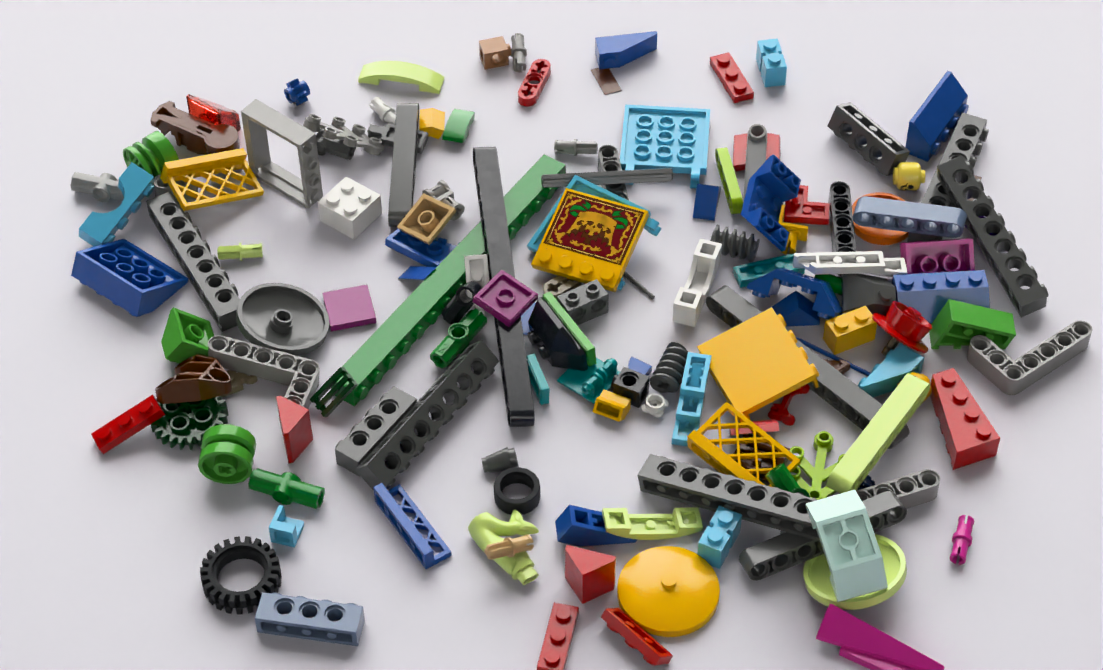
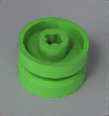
M220 424L206 430L202 438V450L199 455V471L206 478L222 484H236L248 479L253 469V457L256 450L255 437L248 430L231 424Z

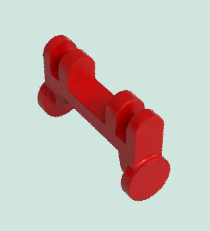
M806 384L785 395L781 405L772 404L768 417L781 421L788 426L794 425L796 419L788 412L787 408L793 396L807 394L810 386Z

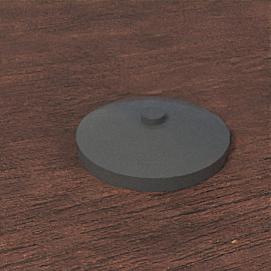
M266 283L257 285L243 294L236 310L238 328L249 342L296 356L308 354L320 347L326 339L329 329V316L322 303L309 292L289 284Z

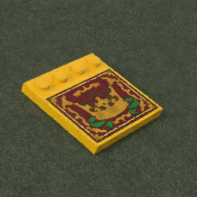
M566 188L532 260V268L585 284L597 279L605 290L616 292L648 220L649 212Z

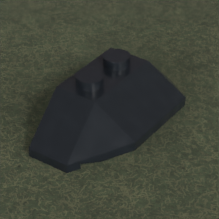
M543 297L538 298L528 321L530 332L527 335L531 344L538 346L541 357L544 360L547 359L553 367L580 371L587 370L588 365L585 352L544 301Z

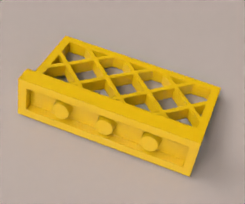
M244 148L164 162L160 176L164 184H169L183 211L263 196L264 193L263 188L246 161L247 153ZM243 168L245 176L234 172V170ZM223 173L227 176L225 179H222L213 174ZM204 177L207 179L206 183H203L194 178ZM229 177L241 181L240 185L229 182ZM182 180L187 182V185L183 187L176 184V181ZM211 180L222 186L220 189H217L208 184ZM246 183L253 186L254 190H248L242 186ZM191 184L202 190L198 193L188 188ZM227 187L236 191V193L229 194L224 192L223 189ZM206 190L217 196L214 198H209L203 195V193ZM184 195L196 198V201L187 203Z
M727 401L697 431L693 430L687 436L688 448L716 471L744 480L755 481L759 484H763L759 480V474H767L776 467L775 458L786 457L790 460L791 463L787 466L790 473L800 464L799 458ZM728 411L735 417V423H721L720 417ZM735 428L736 438L722 439L721 429ZM738 428H749L753 431V437L739 438ZM718 429L719 439H707L703 434L707 430ZM767 442L772 447V452L757 453V443ZM754 443V453L740 454L739 444ZM737 444V454H726L722 451V445ZM758 458H772L773 468L759 469ZM740 459H755L756 469L743 468Z

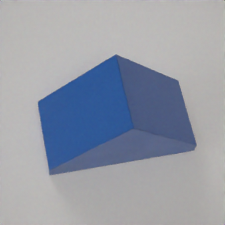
M697 184L693 218L715 221L721 186Z
M798 291L791 293L772 306L777 315L781 314L783 316L786 327L820 325V319L817 316L818 312L812 310L814 302Z

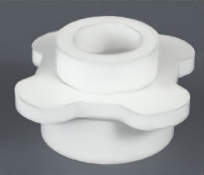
M653 393L647 396L646 403L641 406V410L643 413H650L659 418L663 416V411L669 406V402L662 395Z

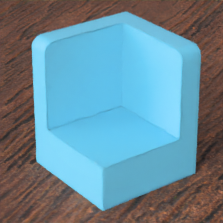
M278 505L269 525L271 542L295 548L303 530L304 521L286 517L284 506Z

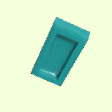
M535 354L527 355L530 383L539 404H548L549 385Z

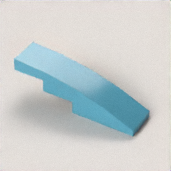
M692 352L687 354L672 435L673 445L688 447L687 436L693 430L697 431L700 427L711 355Z

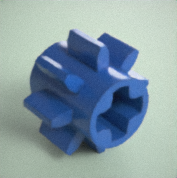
M298 78L286 83L288 88L284 89V94L289 103L295 102L296 106L308 101L306 96L310 95V89L304 80L299 82Z

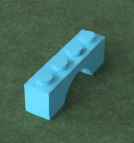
M131 162L119 177L118 187L124 197L121 205L108 213L91 212L79 228V237L93 247L113 242L116 237L114 234L118 229L123 230L127 225L129 215L131 213L135 214L142 204L140 201L144 196L148 197L155 188L153 185L154 176Z

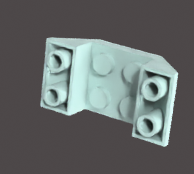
M851 490L806 503L805 506L812 527L817 529L831 572L830 581L837 602L888 588L882 554L866 507L857 492Z

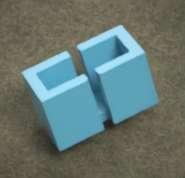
M778 38L757 41L756 62L761 72L764 87L785 85L787 65Z
M718 506L710 521V525L707 526L698 542L697 554L711 566L720 569L729 554V549L732 548L740 534L742 514Z

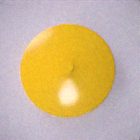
M660 546L640 552L627 562L618 579L617 598L621 610L647 633L656 636L678 637L699 630L713 617L719 603L720 585L714 569L698 554L680 547Z

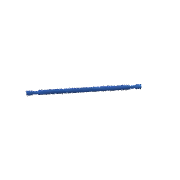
M796 337L805 346L833 360L839 361V359H842ZM850 363V368L866 376L871 374V372Z

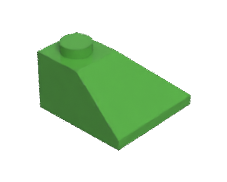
M173 307L170 310L161 340L165 358L171 362L181 363L194 355L208 357V341L214 336L210 321Z

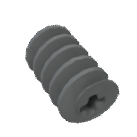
M718 224L710 240L722 244V255L726 256L730 252V256L735 258L739 253V259L744 260L747 256L748 262L754 261L760 242L759 239L755 241L754 234H751L746 239L745 231L742 232L740 237L737 236V229H734L729 234L728 227H725L723 232H720V225Z
M671 342L666 347L660 362L649 380L654 390L661 393H674L679 389L688 354L683 345Z

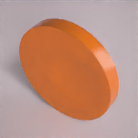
M876 192L864 195L868 197L905 201L904 199L896 195L883 192ZM858 199L852 205V214H854ZM853 221L854 233L864 241L872 244L892 245L905 240L909 235V232L864 227Z

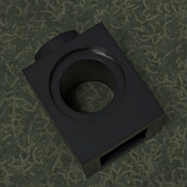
M623 367L619 375L616 374L614 376L611 388H613V393L631 399V405L639 408L649 392L650 376Z

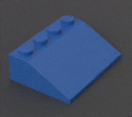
M126 239L77 251L71 274L81 284L92 288L97 294L111 300L114 305L122 307L135 317L153 312L189 281V278Z

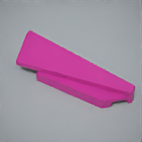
M829 604L816 639L840 646V656L870 670H944L945 668L942 664L833 604Z

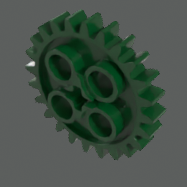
M222 396L202 401L159 403L165 415L150 425L152 432H155L156 439L161 438L163 445L169 442L170 448H173L179 444L180 450H183L184 446L188 445L189 449L192 450L194 444H197L201 448L202 438L206 430L216 425L228 423L227 416L229 414L226 400L222 399Z

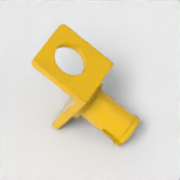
M782 205L778 223L789 232L786 250L781 251L787 255L788 247H790L789 254L796 253L797 240L807 241L808 226L784 223L785 205Z

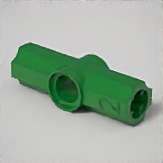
M476 308L470 310L459 323L452 324L448 328V335L430 354V359L437 367L441 369L447 368L459 354L463 353L470 345L469 342L487 324V318L483 315L482 311Z
M256 468L250 474L248 483L249 489L271 495L275 501L283 505H290L292 502L317 509L321 507L325 495V488L302 482L297 475L291 472H284L282 475Z

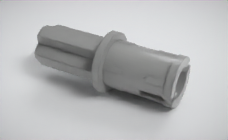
M574 139V141L555 140L554 152L555 154H574V156H577V154H597L598 144L597 142L578 141L577 139Z

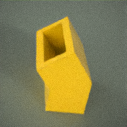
M435 108L421 109L419 130L427 132L429 137L439 139L444 132L445 112Z
M603 389L600 396L595 400L592 412L620 422L625 419L631 409V399Z

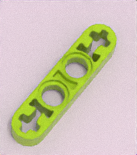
M716 148V164L730 213L741 214L743 199L728 148Z

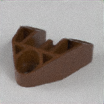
M194 355L179 363L174 368L175 376L167 379L155 388L157 402L161 404L202 401L226 395L232 391L231 378L218 360L202 355Z

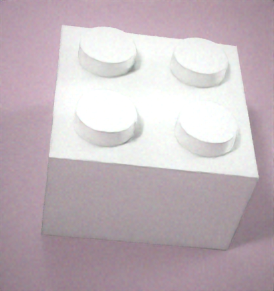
M345 177L318 201L320 221L355 239L382 214L381 195Z

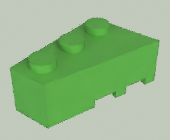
M948 299L931 324L932 329L929 331L931 349H939V346H953V349H961V346H969L971 338L976 335L986 336L1000 349H1006L1016 336L1012 313Z

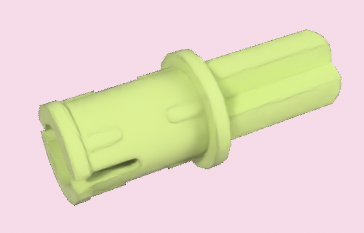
M239 243V245L219 246L217 249L218 259H240V261H243V258H263L262 243L249 245Z

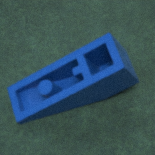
M657 31L595 38V54L599 69L620 68L657 49Z
M568 505L555 521L557 540L565 544L583 547L636 543L638 540L619 537L606 532L602 512L574 505Z

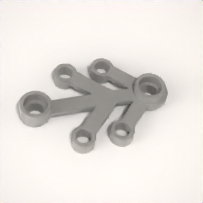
M309 114L305 118L304 127L312 132H319L320 128L324 129L323 136L328 139L344 140L343 144L346 146L363 147L364 151L372 155H380L384 151L385 146L382 144V141L374 137H368L365 134L366 128L361 125L354 124L352 131L344 126L346 120L340 117H333L332 126L322 123L321 117L315 114Z

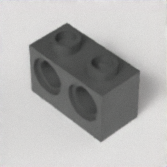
M596 279L558 295L557 301L578 326L608 313L609 294Z

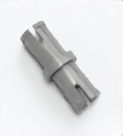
M515 33V36H511L513 70L523 72V70H526L525 57L527 56V49L524 47V35Z

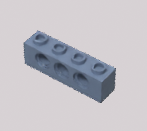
M262 592L255 615L258 633L351 646L359 645L365 622L363 606H358L354 603H336L330 600H314L303 596H285L280 593Z

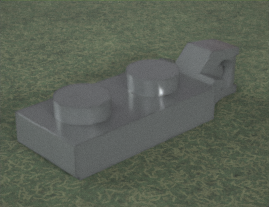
M387 123V125L382 127L370 124L367 130L368 137L380 139L383 145L393 147L395 124ZM418 130L417 153L422 154L429 138L427 132Z

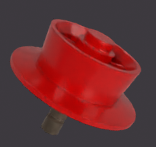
M893 301L886 316L873 313V320L892 336L886 344L887 346L881 352L883 355L886 356L891 349L894 350L899 342L916 351L928 352V347L922 339L932 329V325L916 309Z

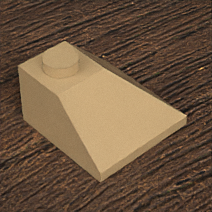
M423 193L397 228L430 245L457 210Z

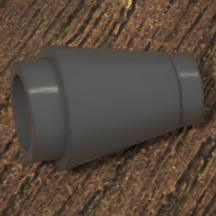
M506 447L485 458H481L484 472H497L519 467L514 448L508 449Z

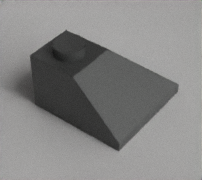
M841 274L842 313L866 306L872 315L873 313H879L886 316L892 302L896 301V288L887 278L864 274Z

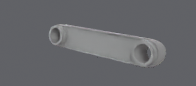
M754 124L748 130L743 203L749 179L766 161L767 131L761 124Z

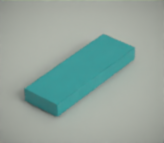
M793 253L734 266L733 274L739 287L743 288L747 287L748 283L775 269L786 268L802 274L805 273V269L793 268Z

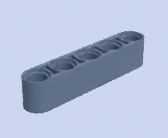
M868 196L858 199L853 214V221L864 227L957 238L963 234L967 218L966 212L956 207Z

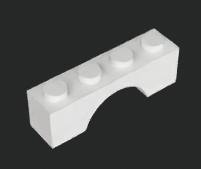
M704 239L699 240L693 255L692 266L684 288L680 287L673 303V322L695 327L721 263V243Z

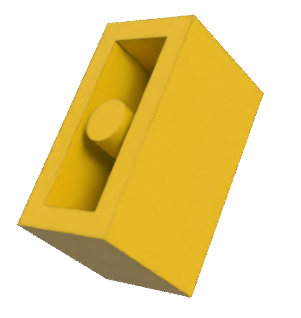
M863 306L826 320L823 340L832 353L836 355L875 340L877 323L873 320L869 309Z

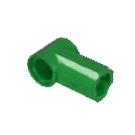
M784 463L776 466L765 475L772 487L810 497L809 493L798 485Z

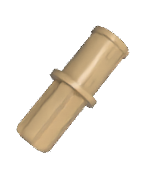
M529 534L513 539L507 537L501 542L487 545L484 552L490 560L504 556L514 557L516 553L531 551L534 545L527 544L533 543V539Z

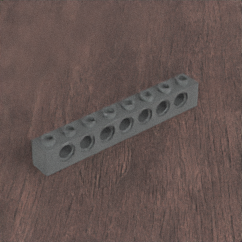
M962 113L939 165L962 155L965 162H969L972 168H974L976 163L975 155H980L983 146L981 141L985 142L988 136L989 129H986L987 119ZM936 169L921 203L955 207L938 180ZM909 232L907 242L942 240L943 237Z
M961 155L938 165V180L953 205L966 212L965 225L1020 317L1022 318L1046 307L1049 294L1045 285H1040L1038 282V276L1034 267H1029L1027 264V258L1023 249H1018L1013 233L1005 228V221L1002 215L996 213L992 198L985 195L982 182L974 177L971 164L965 162ZM990 233H996L997 235L991 236V235H989V234H990ZM1005 250L1007 253H1000L999 251ZM1011 268H1017V269H1019V270H1018V271H1011L1010 269H1011ZM1022 286H1028V287H1030V288H1029V289H1022V288H1020V287H1022Z
M171 191L147 200L146 203L151 220L221 332L238 326L236 310L240 299L237 288L234 284L230 285L225 269H220L216 255H211L207 241H202L201 233L197 226L193 227L189 213H184Z
M482 340L470 344L355 469L373 491V487L380 483H383L386 489L391 487L396 481L394 477L398 473L404 472L410 466L409 461L413 456L416 457L421 454L425 449L423 445L439 434L438 429L441 425L451 421L454 417L452 413L456 409L462 408L468 401L466 398L480 389L482 386L480 382L495 372L494 367L498 364L499 360ZM385 460L388 462V468L385 465Z
M653 454L649 455L637 475L642 492L716 512L718 506H722L742 514V520L820 541L817 529H813L805 506L806 503L817 501L818 499Z

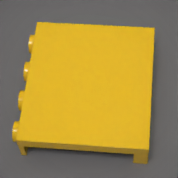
M772 307L697 346L699 354L711 355L709 372L727 402L749 420V414L810 382L813 383L815 388L819 387L817 381L819 373L813 363L809 365L803 347H797L795 344L797 339L792 330H786L785 327L787 325L781 314L777 315Z

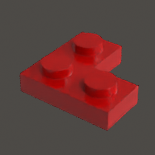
M800 185L798 196L785 201L784 222L828 225L830 203L808 202V186Z

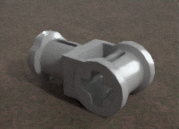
M441 180L433 188L422 191V195L424 193L457 210L450 220H457L465 210L464 205L454 200V192L450 190L445 181Z

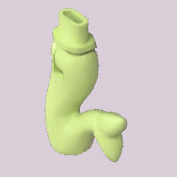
M515 509L512 511L509 522L499 520L490 513L485 512L476 516L468 526L471 537L483 552L487 545L501 542L505 539L499 536L530 535L539 532L532 523L524 521L520 512ZM526 551L516 553L514 557L504 556L493 559L514 580L518 579L523 585L534 581L539 576L534 570V563Z

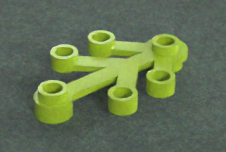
M821 431L814 437L813 447L817 451L815 467L804 457L803 448L794 446L790 449L792 454H800L796 456L800 459V464L792 471L796 473V475L792 476L798 485L809 493L811 498L815 497L814 499L818 500L836 493V491L827 486L821 489L822 482L829 478L833 469L845 455H840L837 463L824 469L826 454L832 450L834 442L832 435L827 431ZM801 469L812 480L811 487L800 477Z

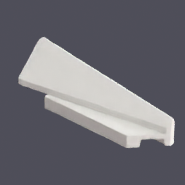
M882 251L794 253L793 268L806 269L815 275L864 274L893 277V275L907 274L904 258H883Z

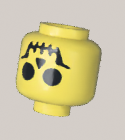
M900 162L897 167L893 168V185H896L901 191H917L921 183H925V170H921V166L917 162Z

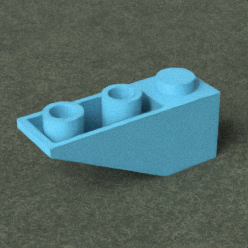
M900 343L895 350L891 349L887 353L885 360L881 364L877 363L867 378L861 379L858 386L873 398L892 392L906 374L911 372L920 374L922 372L924 357Z

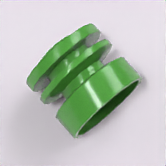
M154 131L142 138V143L135 142L132 146L123 149V157L127 167L133 162L154 176V178L162 173L164 162L179 160L172 144L159 131Z

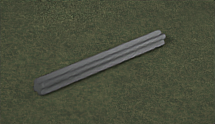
M671 168L545 174L541 177V185L543 188L567 187L575 175L595 185L667 182L673 180V171Z

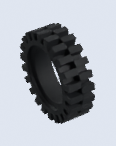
M240 536L234 537L235 543L230 544L228 538L223 540L225 547L222 548L218 543L214 546L215 553L209 550L207 553L208 559L203 558V567H200V577L204 594L209 599L211 605L216 604V609L220 611L225 606L226 613L231 614L233 608H236L237 615L243 614V608L247 607L249 614L254 612L253 605L258 607L262 592L278 593V587H281L282 578L278 556L276 557L275 550H270L268 543L265 542L262 545L261 539L256 538L254 543H252L251 537L245 536V541L241 542ZM238 559H250L258 562L264 569V576L255 587L246 591L236 592L224 588L218 582L220 571L228 563Z

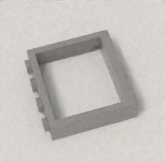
M255 99L241 110L249 166L256 178L309 209L323 197L316 133ZM267 130L297 147L301 179L271 161Z

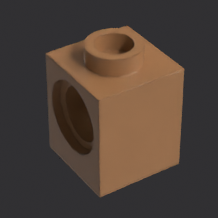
M503 36L479 41V56L484 69L509 65L511 47L509 44H506Z

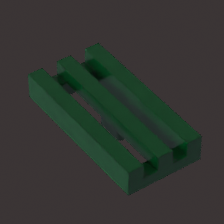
M340 367L310 398V401L316 404L317 410L322 411L321 415L323 417H328L358 384L345 367ZM344 375V377L328 392V390ZM348 381L349 384L346 386V388L326 407L325 404L334 395H336V393Z

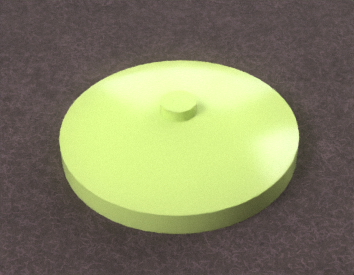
M875 534L883 558L888 585L886 589L837 602L830 581L831 572L825 553L805 561L803 576L809 594L819 603L826 606L833 604L842 610H856L877 605L892 597L903 585L907 575L904 553L892 540Z

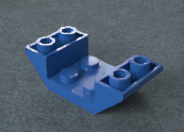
M771 155L749 179L741 215L779 250L785 251L789 232L778 223L783 202L798 196L801 179L775 155Z
M775 269L747 285V289L753 290L752 295L761 298H770V295H777L780 285L791 288L798 285L802 287V292L812 295L817 294L812 310L818 312L817 316L829 320L843 314L842 307L829 282L790 269Z

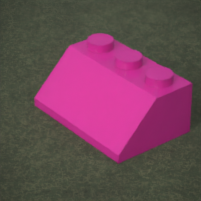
M971 238L900 243V257L905 259L907 274L975 270L974 244Z

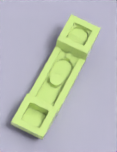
M378 61L363 65L358 82L379 85L380 80L416 84L419 85V91L440 94L444 83V76L417 64L401 61Z
M698 507L674 508L672 514H628L627 508L602 509L606 532L619 537L638 540H661L682 537L703 530Z

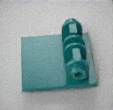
M596 358L597 364L588 366V369L585 371L568 369L557 379V382L595 404L596 398L600 396L603 389L608 391L611 388L614 376L616 374L619 375L620 371L617 370L618 363L615 359L611 358L603 362Z

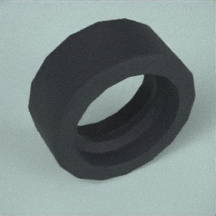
M515 467L502 471L496 477L494 482V499L500 510L511 515L515 509L521 515H525L538 506L541 498L540 481L535 473L525 468ZM517 483L524 484L532 490L529 496L522 499L508 498L503 494L505 487Z

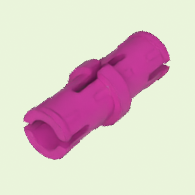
M966 515L959 516L957 530L952 536L953 548L950 561L956 564L959 555V565L966 562L968 547L972 544L971 532L975 521L971 516H968L967 523L965 524Z

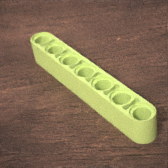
M909 373L906 374L833 469L826 486L840 494L851 490L856 491L922 404L930 390L931 384Z

